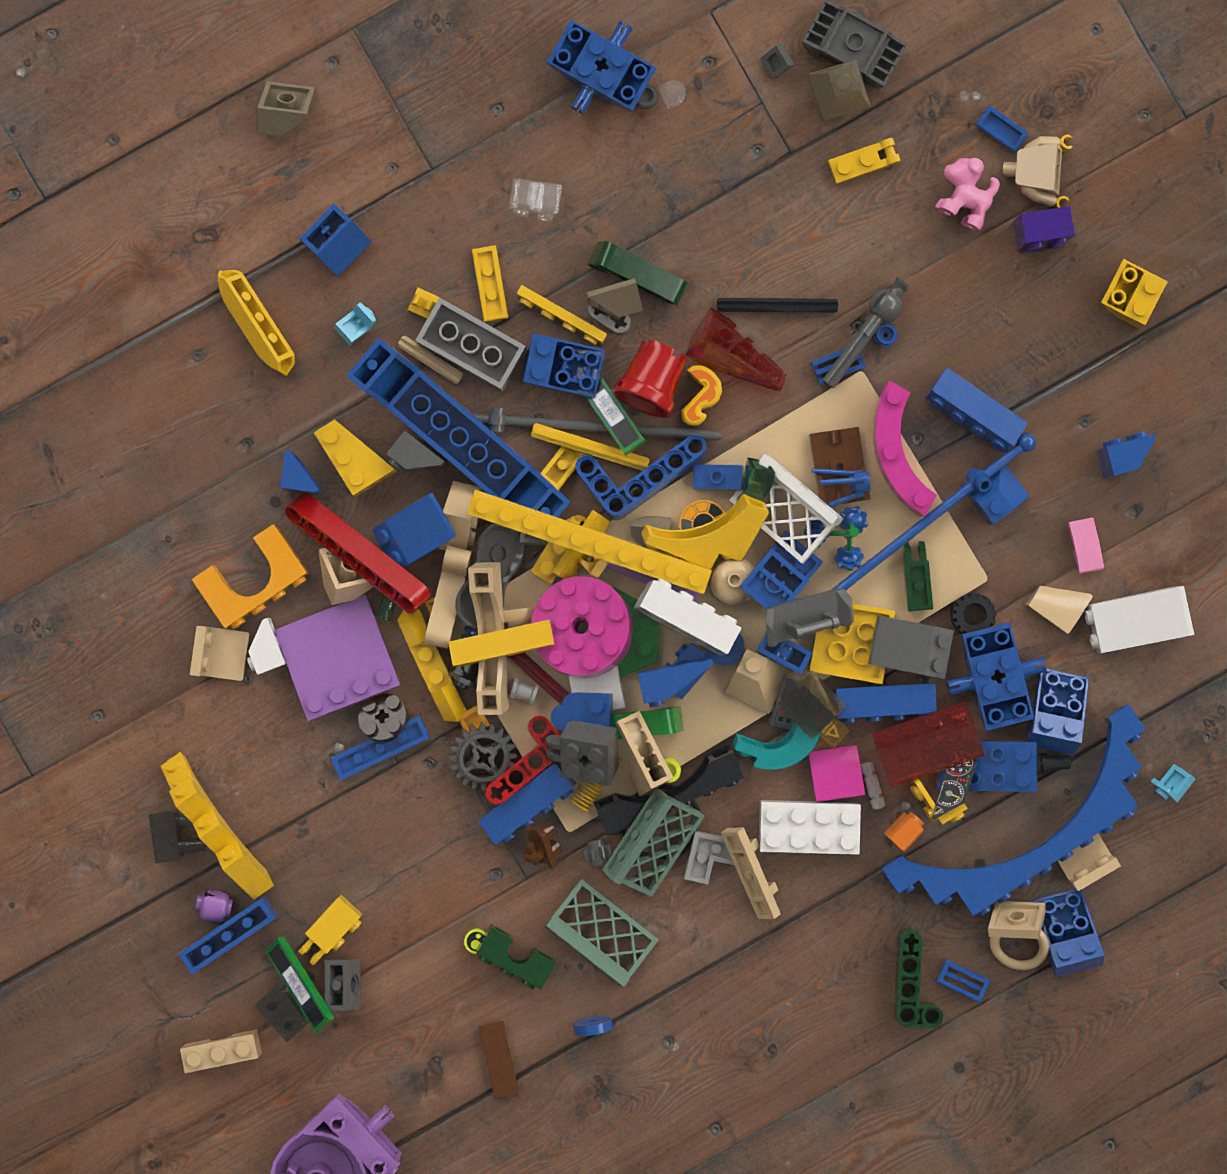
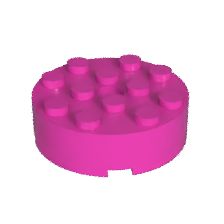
M578 576L559 581L546 590L538 600L533 611L531 623L550 620L554 645L536 650L548 665L565 675L576 678L601 676L614 669L624 659L630 649L634 623L629 606L617 591L601 580ZM587 622L589 625L588 630L584 634H579L578 626L580 623Z

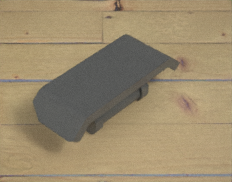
M832 589L769 607L766 613L768 647H776L780 642L790 639L797 640L805 635L826 629L850 626L854 622L852 598L844 589Z

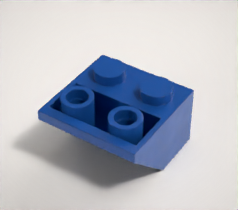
M334 203L299 238L338 277L372 243L359 227Z
M1146 431L1126 437V442H1123L1122 438L1103 443L1104 448L1097 450L1104 479L1139 469L1156 439L1155 434L1147 436Z

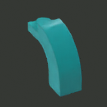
M796 715L789 732L778 741L764 743L736 733L732 742L734 749L739 755L744 757L752 756L753 767L766 770L782 769L792 766L805 758L816 745L822 729L818 722Z

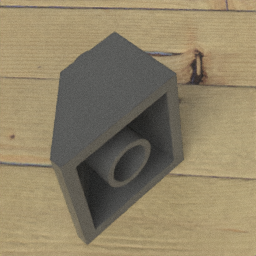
M405 430L386 453L391 457L388 462L401 472L404 469L409 472L442 469L447 465L441 458Z

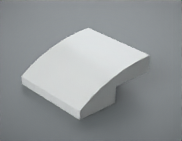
M618 665L611 671L593 678L569 676L572 693H613V711L626 709Z

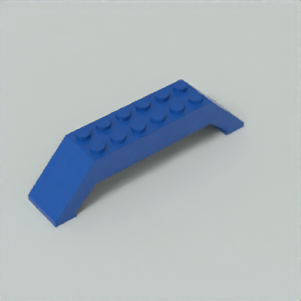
M380 337L346 375L364 392L389 409L486 493L558 517L571 502L532 464L421 369Z

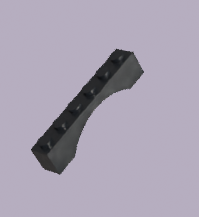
M730 745L706 754L700 766L690 777L664 793L689 805L694 799L701 796H710L719 788L736 785L744 777ZM614 793L593 802L607 836L621 834L627 827H630L651 795L627 796ZM672 805L667 813H669L672 808H675V806Z

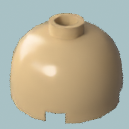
M724 558L719 560L711 569L712 572L709 578V587L713 595L720 602L728 605H738L748 601L751 596L739 586L753 571L754 566L744 558L741 562Z

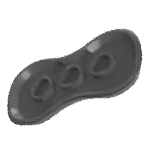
M494 523L484 530L478 540L475 563L500 562L504 608L505 590L510 578L523 562L525 545L520 543L521 534L518 531ZM468 579L456 596L455 608L458 617L464 624L478 630Z

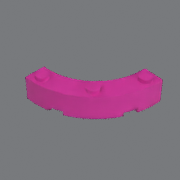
M889 380L880 394L875 410L873 446L876 460L886 483L898 499L912 512L920 517H924L937 494L928 489L917 478L905 457L901 441V419L910 392Z

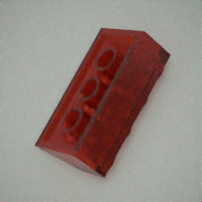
M966 701L871 733L890 788L985 756Z

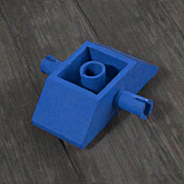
M570 20L547 60V64L568 81L581 88L574 103L571 105V108L575 111L579 108V113L585 114L593 97L596 96L611 105L633 112L657 68L623 49L624 42L633 30L630 25L627 24L625 27V22L619 21L610 39H605L573 20ZM601 64L606 65L607 70L602 69L599 72L597 66Z
M1011 623L962 634L964 660L968 674L965 677L946 681L947 687L958 685V687L948 689L950 696L971 690L986 731L1034 719L1025 679L1026 676L1047 672L1046 666L1035 667L1045 664L1044 658L1040 657L1021 662ZM994 670L1001 673L999 682L991 679V676L995 674Z

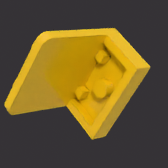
M916 778L910 780L913 784L910 790L917 800H923L926 805L923 810L931 821L943 825L948 821L953 823L965 815L963 811L968 808L964 803L936 819H931L936 806L920 780Z

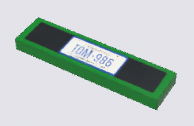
M600 375L596 397H586V399L626 456L646 443V441Z
M279 937L265 950V953L313 1031L318 1033L334 1019V1016L285 937Z

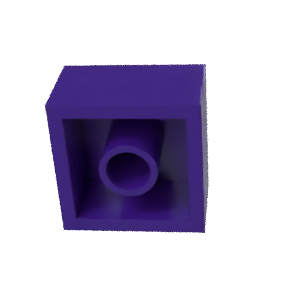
M1070 206L1023 213L1013 221L1017 251L1025 250L1026 254L1040 251L1039 248L1049 246V250L1062 248L1064 244L1069 243L1068 241L1075 236Z

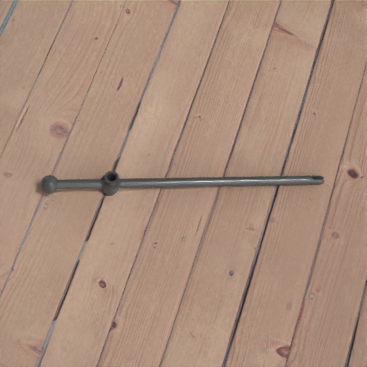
M491 407V414L472 413L484 424H490V429L493 432L504 433L505 425L533 427L535 423L554 429L609 433L602 422L505 415L506 408ZM635 425L641 435L686 439L692 435H699L704 440L718 441L722 439V434L718 431Z

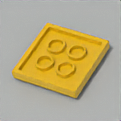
M852 604L854 622L850 626H839L836 629L830 628L815 633L809 671L883 684L885 667L870 665L868 660L877 615L894 618L895 611Z

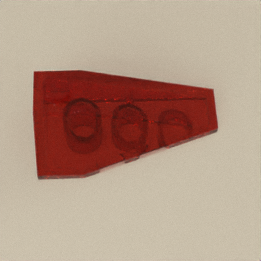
M711 307L692 336L685 355L709 369L780 392L787 374L767 354H760L751 345L753 341L749 337L744 339L735 330L737 325L732 320Z

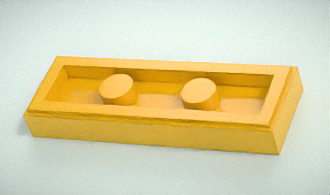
M496 245L472 249L484 323L508 319Z
M592 510L582 526L604 533L611 522ZM567 548L554 568L553 573L562 579L576 577L582 568L578 560L581 558L586 561L589 555Z

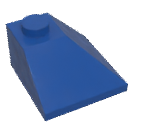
M1007 465L989 478L992 484L988 491L980 492L974 490L967 495L989 525L998 522L1029 497V494Z

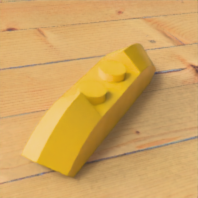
M237 270L219 271L218 285L223 301L251 346L268 366L287 376L295 364V354L245 276Z
M417 609L412 614L403 610L397 620L426 685L444 721L459 722L467 709L452 677L448 675L449 670L438 647L424 643L428 625L420 609Z

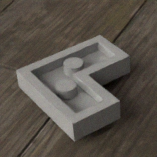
M696 830L693 834L683 878L708 884L714 861L734 865V862L722 836Z

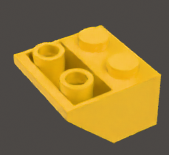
M1123 259L1100 304L1117 318L1140 329L1146 325L1168 281Z

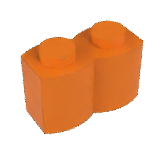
M903 812L884 834L905 853L925 831L922 828L925 823L912 812L909 814Z

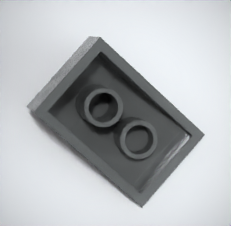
M877 615L868 664L945 679L954 630Z

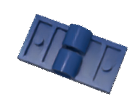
M937 741V790L941 789L955 741ZM964 741L977 760L968 791L1037 792V742Z

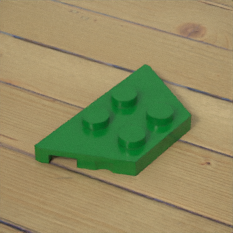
M612 587L626 601L634 623L630 649L624 659L618 664L619 676L621 678L657 662L659 622L633 609L638 601L637 599L616 587Z

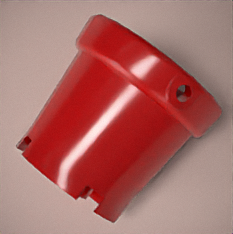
M642 340L623 378H619L615 383L612 393L617 399L636 410L655 417L669 418L675 404L673 397L687 361L686 357L681 354L679 359L673 356L675 349L663 343L649 340L648 344H646L645 340Z

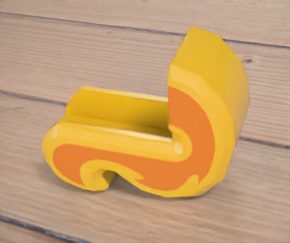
M692 366L686 370L703 387L681 412L682 420L687 426L696 427L701 425L707 416L701 410L712 408L718 403L722 394L721 381L712 370L705 366Z

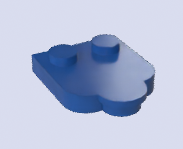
M570 693L564 698L562 705L556 706L552 710L551 722L562 732L567 723L574 720L613 727V693Z

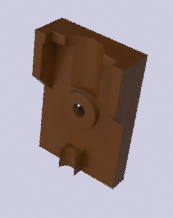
M859 427L809 434L814 468L838 470L836 465L841 463L843 465L842 470H862V472H866ZM815 473L818 497L827 505L832 501L855 493V491H850L849 484L820 485L819 483L820 480L849 478V476ZM864 492L865 497L855 498L842 504L870 500V492Z

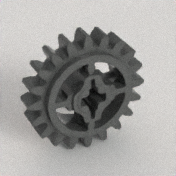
M481 721L479 729H476L474 724L471 723L470 732L462 728L461 731L464 736L462 738L454 736L458 745H450V749L455 751V753L449 754L448 757L450 760L455 761L450 765L451 770L459 769L456 771L455 777L460 778L464 776L462 779L463 785L471 781V787L475 789L477 784L480 783L482 790L485 791L487 783L493 782L508 767L515 764L510 759L516 758L517 754L510 751L516 746L513 742L507 743L511 736L509 734L502 736L504 731L502 727L494 731V723H490L489 727L485 729V725ZM490 738L495 741L488 744H482L478 742L476 739ZM469 745L472 753L469 761L464 764V751ZM477 748L480 752L486 754L489 763L479 758ZM502 748V759L497 767L494 764V758L497 751ZM478 768L486 769L489 773L476 774L471 771L473 769L476 770Z

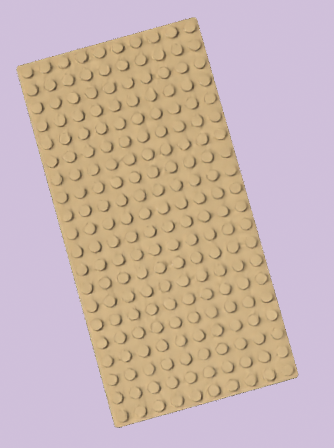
M861 371L706 463L710 465H743L744 483L760 464L758 461L766 454L776 460L818 496L815 473L811 472L814 464L809 434L859 427L866 472L868 471L870 500L839 504L831 508L839 515L842 512L844 513L846 507L855 508L857 506L861 508V512L865 511L867 513L866 520L868 526L863 528L862 533L852 538V546L859 547L861 549L860 553L864 554L861 566L923 518L912 512L898 499L886 483L879 469L873 446L874 417L879 397L864 372ZM901 435L903 451L910 468L928 489L937 494ZM838 463L836 465V468L838 470H842L843 465L841 463ZM763 471L756 478L757 488L769 486V476ZM693 472L658 492L625 518L610 521L611 523L604 533L640 545L631 534L630 524L632 521L646 516L671 517V530H680V516L689 504L698 500H710L720 505L726 513L734 505L729 500L737 490L693 489ZM773 480L774 486H778L779 484ZM783 488L774 489L775 503L788 502L786 490ZM770 490L757 491L758 500L765 504H771ZM744 492V494L753 497V492ZM938 494L927 514L942 503ZM802 504L792 505L793 519L806 518L805 507ZM788 505L775 507L776 521L789 519ZM767 507L769 514L764 522L772 521L771 507ZM947 511L909 541L911 562L920 561L917 550L918 541H924L926 557L929 560L933 599L932 610L908 612L903 569V546L847 589L846 592L852 598V604L895 611L894 619L919 623L985 583L987 575ZM810 512V517H816ZM806 521L793 522L794 536H805ZM789 523L777 524L778 536H781L785 530L790 533ZM840 524L832 529V531L846 530L840 528ZM760 528L744 559L748 560L755 567L776 541ZM829 536L813 552L823 563L794 600L829 591L858 569V567H855L853 570L839 568L838 562L834 560L837 549L840 547L844 548L847 545V539L844 536ZM798 539L808 549V541ZM658 550V552L668 555L667 552ZM589 555L586 561H590L592 557ZM718 555V557H717V559L715 560L713 566H714L719 560L723 559V557H721L720 555ZM583 567L576 575V577L584 576L601 580L637 600L646 586L643 582L606 567L599 578L585 571ZM530 569L507 584L503 611L535 607L546 590L564 579L557 575L553 583L550 584L531 573ZM708 580L704 594L699 593L696 603H706L716 609L715 614L719 616H724L725 614L737 620L736 625L741 627L739 633L744 641V649H749L764 656L757 652L756 649L766 632L767 610L752 597L738 605H728L720 602L713 595ZM458 615L451 637L452 641L461 639L460 635L467 633L464 631L465 624ZM587 622L580 623L578 626L579 634H584L588 630L589 625ZM659 623L657 662L620 678V682L623 685L626 709L613 711V714L681 706L684 731L652 736L663 758H673L681 766L768 713L725 694V690L739 660L726 666L713 663L682 700L677 695H673L671 698L664 700V705L650 707L649 703L644 704L638 672L663 668L667 662L672 665L678 658L675 653L683 644L688 646L692 643L707 656L705 647ZM815 633L805 635L797 640L790 639V641L812 652ZM536 649L525 652L565 690L572 693L568 675L548 665ZM506 656L509 697L516 678L520 679V682L531 686L538 685ZM810 657L802 674H798L790 669L786 678L806 682L809 688L831 675L809 671ZM540 686L533 706H529L528 702L517 698L509 699L510 708L502 715H497L522 757L538 745L528 731L527 725L530 719L541 715L546 717L552 724L551 712L556 706L560 705ZM535 720L532 724V729L535 733L542 734L546 729V725L542 720ZM554 726V728H555V729L558 731V733L561 735V734L563 733L562 730L557 729V728ZM618 739V754L624 760L619 762L620 765H618L610 785H604L605 788H601L602 791H599L600 795L596 794L598 798H595L596 801L614 793L627 796L637 793L629 776L630 760L623 739ZM533 754L529 757L528 764L531 768L537 769L541 766L542 759L539 755ZM574 779L576 781V784L572 787L574 792L562 801L559 797L552 802L554 804V811L568 832L574 831L599 816L594 803L593 805L590 804L591 808H588L589 811L585 812L570 801V799H573V796L585 803L574 795L576 793L586 799L576 791L579 790L587 795L578 786L591 793L580 784L582 783L592 789L582 780Z

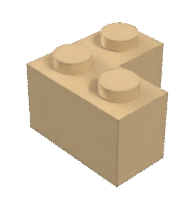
M453 481L443 513L454 530L456 537L438 549L446 550L448 545L465 550L468 549V546L473 547L476 532H473L472 528H477L479 518L467 514L475 489L481 491L480 487Z

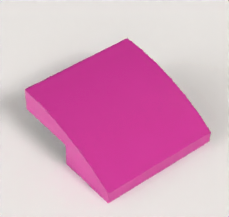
M857 745L811 751L808 754L816 802L865 795Z

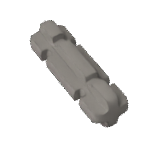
M872 762L862 763L861 771L865 776L863 779L868 796L872 799L870 800L872 808L874 810L884 808L886 804L883 796L881 797L882 791L877 775L874 774V765Z

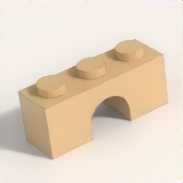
M255 1029L235 1033L230 1037L210 1041L207 1039L187 1043L180 1049L184 1071L189 1073L257 1059L262 1054L258 1030Z

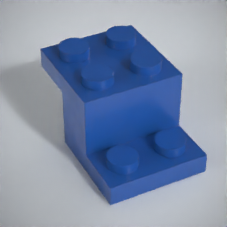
M785 530L780 537H790V533ZM790 540L785 541L791 546ZM795 540V550L800 555H803L807 548L798 540ZM776 541L739 587L767 610L771 606L793 601L810 581L809 579L823 561L812 553L807 561L802 564Z

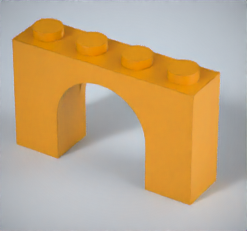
M276 524L271 525L253 537L268 559L271 567L269 583L260 593L249 597L237 594L228 585L218 568L213 565L192 579L224 628L232 627L233 630L246 622L244 620L246 616L251 613L255 616L266 608L265 603L271 599L276 602L284 597L287 588L292 585L294 588H297L307 581L305 576L310 573Z

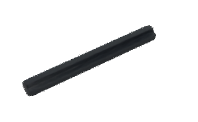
M718 298L717 311L835 313L838 311V300L812 298Z

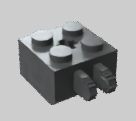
M574 720L567 723L561 736L549 735L546 738V746L550 747L546 750L548 760L561 762L562 777L610 785L618 769L617 728Z

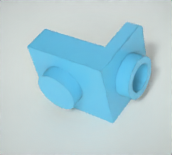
M360 302L352 312L338 321L333 328L350 346L371 330L376 319L373 312Z
M1173 764L1160 782L1153 778L1151 783L1157 787L1155 792L1165 800L1170 797L1178 802L1195 781V778Z

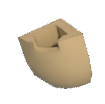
M535 607L504 610V629L531 624Z

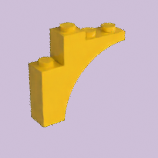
M742 494L735 505L726 513L702 526L684 530H666L645 525L641 534L645 545L655 551L660 549L667 552L669 556L711 569L718 555L726 560L734 559L741 562L768 516L769 511L764 502Z

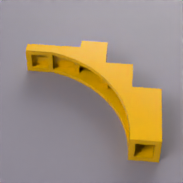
M179 752L161 765V769L171 788L169 793L175 806L193 823L200 840L216 854L223 871L254 900L273 887L274 884L267 870L248 851L212 804L192 772L186 757Z

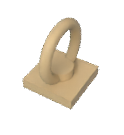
M995 902L988 933L991 951L995 958L1003 965L1016 970H1029L1038 967L1044 962L1049 953L1048 939L1041 930L1046 912L1045 903ZM1000 937L1037 939L1039 951L1029 960L1013 959L1002 951Z

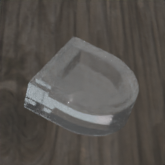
M671 80L658 85V90L667 110L680 105L684 101L686 89L681 82Z

